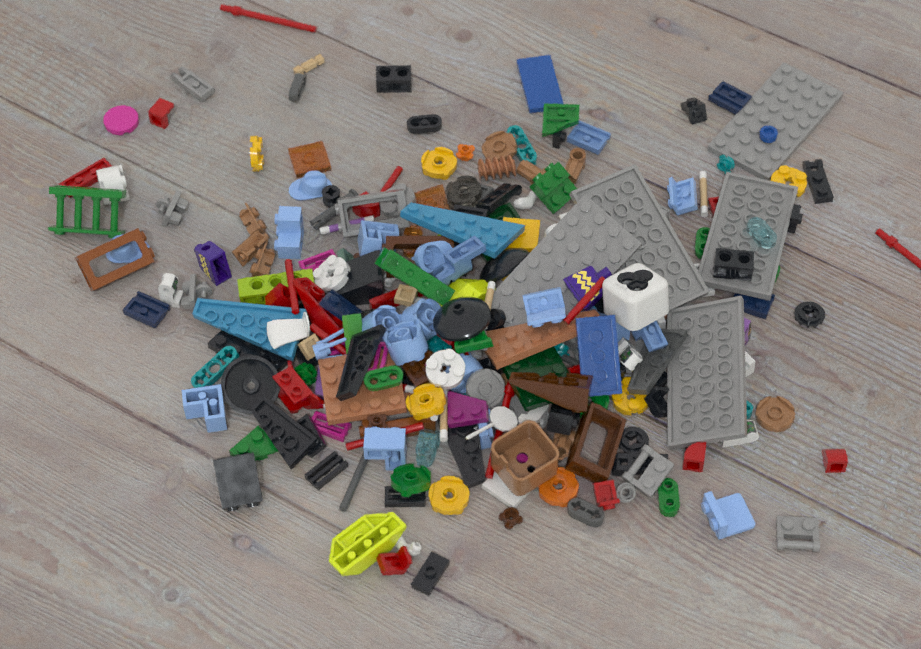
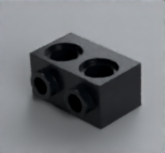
M411 65L376 66L377 93L412 92Z
M716 248L713 278L752 280L754 251Z
M554 403L549 411L546 431L570 436L571 432L576 430L577 425H579L580 413L573 412Z

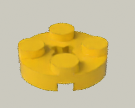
M258 135L250 136V142H252V147H250L252 172H260V170H263L264 155L260 154L263 148V139L258 137Z
M435 147V150L430 152L427 150L421 158L423 174L441 180L449 179L450 175L457 168V158L454 156V153L445 147Z
M786 165L780 166L772 174L770 180L786 184L787 181L791 182L789 185L798 187L796 195L798 197L805 193L807 187L806 173Z
M625 377L621 381L622 394L611 395L613 407L624 415H631L637 412L641 414L648 408L644 400L647 395L629 394L628 386L631 377ZM627 395H634L635 399L631 398L629 400L627 399Z
M431 383L420 385L413 389L414 393L410 397L408 395L406 398L407 409L415 420H422L444 412L446 396L440 386L438 388Z
M441 477L439 481L432 483L429 488V502L432 510L444 515L461 514L469 503V488L458 477ZM448 492H451L452 496L454 497L446 498L444 497V495H447Z

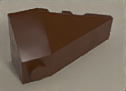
M512 372L509 383L563 408L581 413L583 411L587 412L593 376L566 373V377H558L555 373L539 376L538 373Z

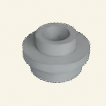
M629 482L619 484L616 488L617 499L624 503L632 501L636 495L635 487ZM624 489L628 490L626 495L622 494Z

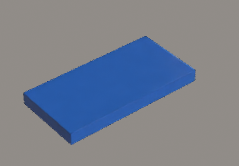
M550 55L516 59L529 113L543 112L544 103L564 104Z
M615 315L575 318L580 374L593 376L590 397L622 394Z

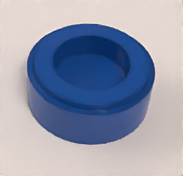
M763 126L760 129L759 138L765 143H772L776 141L778 131L773 126Z

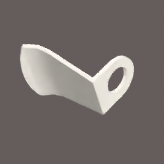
M303 312L302 319H280L267 322V335L273 349L309 337L310 325L306 312Z

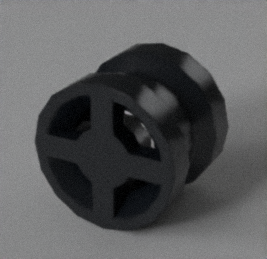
M328 185L322 190L323 204L326 207L330 208L336 203L337 198L340 197V189L335 185Z

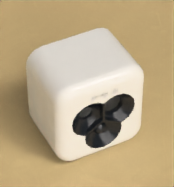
M634 263L606 278L602 283L604 313L606 315H615L616 322L627 330H640L669 312L667 280L644 264Z

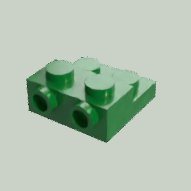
M559 161L555 165L553 162L544 169L546 172L543 175L541 173L537 174L532 179L534 183L529 187L552 214L556 213L572 199L569 194L577 189L568 178L570 174Z

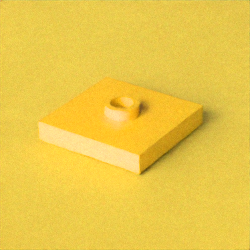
M503 217V221L525 225V231L505 249L524 248L531 252L538 245L540 220Z

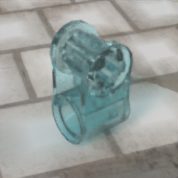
M429 429L419 431L415 447L417 454L416 462L419 466L422 465L427 468L433 465L437 449L440 445V431Z

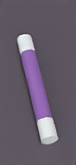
M371 215L350 220L349 223L358 224L361 223V220L374 221V217ZM338 224L321 227L319 230L320 234L323 235L339 231Z

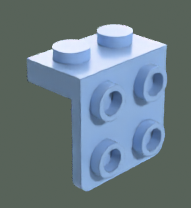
M561 287L523 295L528 326L540 327L545 322L559 323L566 318Z
M712 491L704 493L701 508L703 513L707 515L710 527L715 532L718 540L755 527V521L740 493L717 500Z

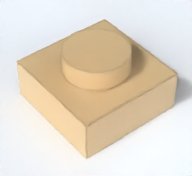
M399 284L394 297V303L411 306L416 300L418 290L411 286Z
M315 333L297 344L307 361L315 356L312 345L319 341Z

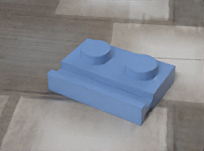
M579 120V124L568 135L567 142L599 155L607 141L610 140L611 133Z

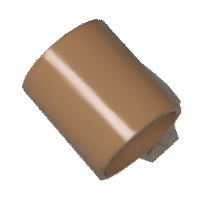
M574 148L570 151V158L565 167L566 171L570 174L568 178L573 184L577 183L581 171L585 168L586 152L581 148Z
M522 160L517 167V173L530 181L531 185L534 183L532 179L537 174L541 173L543 175L546 171L544 170L545 168L541 170L527 160Z
M572 431L570 436L559 433L554 434L553 443L559 450V460L569 456L576 431Z

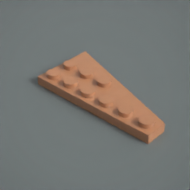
M594 309L580 312L575 318L596 317L600 315ZM575 318L569 325L564 321L559 323H551L550 321L545 322L540 327L528 326L525 323L486 331L487 336L492 339L494 347H489L484 352L496 370L577 337Z

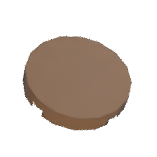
M505 131L493 132L487 136L486 141L482 144V153L491 162L493 157H497L498 161L500 156H504L505 160L507 155L513 157L518 148L514 136L511 133H505Z
M769 396L760 400L756 407L755 417L757 423L762 428L771 432H782L789 429L794 423L795 409L789 400L780 396L776 398Z

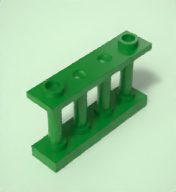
M60 185L49 186V194H55V198H57L56 225L48 227V231H54L56 235H65V232L108 235V238L125 234V230H118V205L121 199L126 197L127 190ZM66 195H72L73 199H75L74 227L64 226V198H66ZM84 196L91 197V200H93L92 228L82 227V199H84ZM102 197L109 198V201H111L110 229L100 228V200H102Z
M384 247L374 262L383 270L408 286L416 288L419 293L433 299L442 306L451 299L455 290L391 249L388 250Z

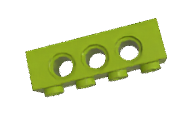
M312 269L293 271L294 278L307 277L314 282ZM286 272L237 279L239 298L242 303L266 305L265 296L275 286L281 283L288 287ZM297 292V298H298V300H301V299H300V296H299V294H298V292Z

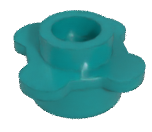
M724 154L719 156L720 160L717 163V168L726 175V172H731L730 170L734 169L735 162L730 156H725Z
M560 343L554 346L560 356L563 357L564 354L570 356L567 353L570 347Z

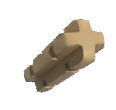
M318 54L314 56V59L311 58L293 68L294 74H304L316 68L317 65L320 66L325 62L324 57Z

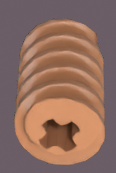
M507 155L506 160L504 156H500L499 161L497 157H493L492 162L489 158L485 159V163L482 159L478 160L480 182L482 176L488 181L489 175L495 180L496 174L502 179L503 173L509 178L510 172L516 177L515 161L511 155Z

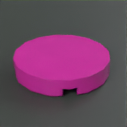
M125 105L109 109L103 117L106 130L114 135H124L126 132L131 133L139 124L136 110Z

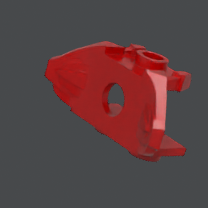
M287 360L288 368L272 376L281 388L278 398L292 414L298 413L302 408L323 409L324 401L309 389L293 369L292 361Z

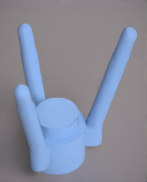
M343 328L312 345L317 360L342 356H328V354H331L330 347L345 342L347 340L345 337L331 343L327 342L344 333Z

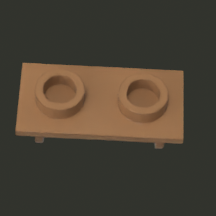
M245 203L247 209L241 210L239 217L246 226L248 233L252 235L256 230H259L261 234H267L265 230L267 226L262 219L259 220L258 216L260 214L254 206L251 208Z
M256 230L232 251L242 267L255 257L258 248L262 249L265 243L268 245L269 236L266 233L261 234L259 230Z
M267 243L264 244L262 249L258 248L254 258L257 261L256 263L253 262L249 273H252L251 277L269 274L276 254L273 249H266Z

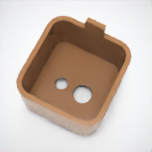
M532 420L522 422L492 442L491 466L509 490L516 496L526 495L554 477L558 471V448L541 427ZM519 454H525L528 460L525 463H519L516 457ZM530 466L535 468V471L532 473L527 470Z

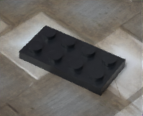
M222 330L207 343L208 348L215 353H218L226 346H233L237 350L239 357L246 355L263 357L275 367L278 373L287 366L288 359ZM228 353L226 356L232 358L233 355Z

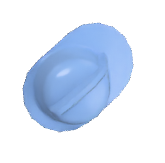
M313 170L307 172L303 178L291 183L289 194L296 200L323 197V188L332 184L325 174Z
M123 234L117 235L113 239L120 237ZM131 241L106 253V257L113 263H131L141 258L142 253L137 243Z
M446 241L428 242L416 249L411 260L415 261V264L422 270L431 273L436 267L445 263L443 254L453 248Z

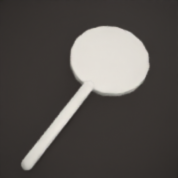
M494 407L489 414L491 423L467 435L466 439H470L493 426L500 431L508 432L517 426V417L514 412L506 407Z

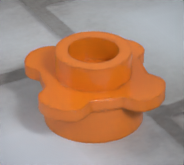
M459 144L457 146V158L462 161H469L473 158V151H475L473 145Z

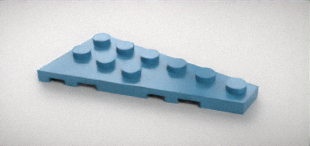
M412 202L400 211L401 218L460 244L476 236L486 246V251L483 254L492 258H496L525 231V225Z
M197 298L192 314L195 319L293 362L299 340L273 349L267 335V322L280 319H302L303 312L307 313V310L299 308L300 312L294 315L292 314L291 307Z

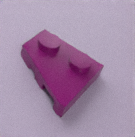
M451 391L447 392L449 428L489 422L488 404L485 400Z

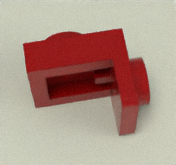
M614 480L592 484L597 506L603 507L604 511L615 509V505L619 504L620 500L617 499Z
M401 546L397 553H379L376 558L382 576L405 574L412 564V557L406 546Z

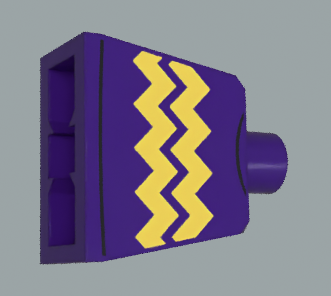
M212 241L195 246L194 252L199 267L216 286L232 277L224 250Z
M588 266L564 278L563 281L579 302L601 276L606 279L612 276V273L607 267L597 273L592 266ZM602 288L583 308L584 311H589L603 297Z

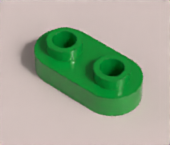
M702 227L696 232L695 256L699 259H702L704 252L702 248H705L710 231L708 227Z
M394 365L371 370L364 377V385L366 389L373 392L396 387L403 381V372L401 368ZM391 376L397 377L395 380L390 379ZM372 380H376V381H377L376 384H371L370 382H371Z
M666 478L657 490L659 511L663 516L674 517L678 514L680 508L679 488L674 479Z

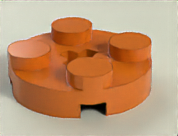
M558 467L554 477L538 486L539 497L550 505L567 507L568 502L576 498L579 492V483L575 478V474L565 468ZM562 484V489L557 490L553 486Z

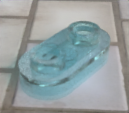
M753 217L748 220L747 231L758 245L765 249L773 248L776 245L777 235L771 227L759 217Z

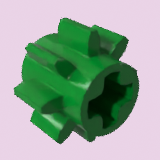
M304 362L294 368L307 386L316 382L317 370L313 365H307Z

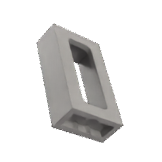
M404 189L339 198L338 203L335 204L336 215L340 214L341 222H338L339 233H343V237L359 234L361 223H349L347 208L350 206L397 200L400 212L406 207ZM400 215L396 218L372 221L397 224L398 229L410 227L409 221L401 218Z

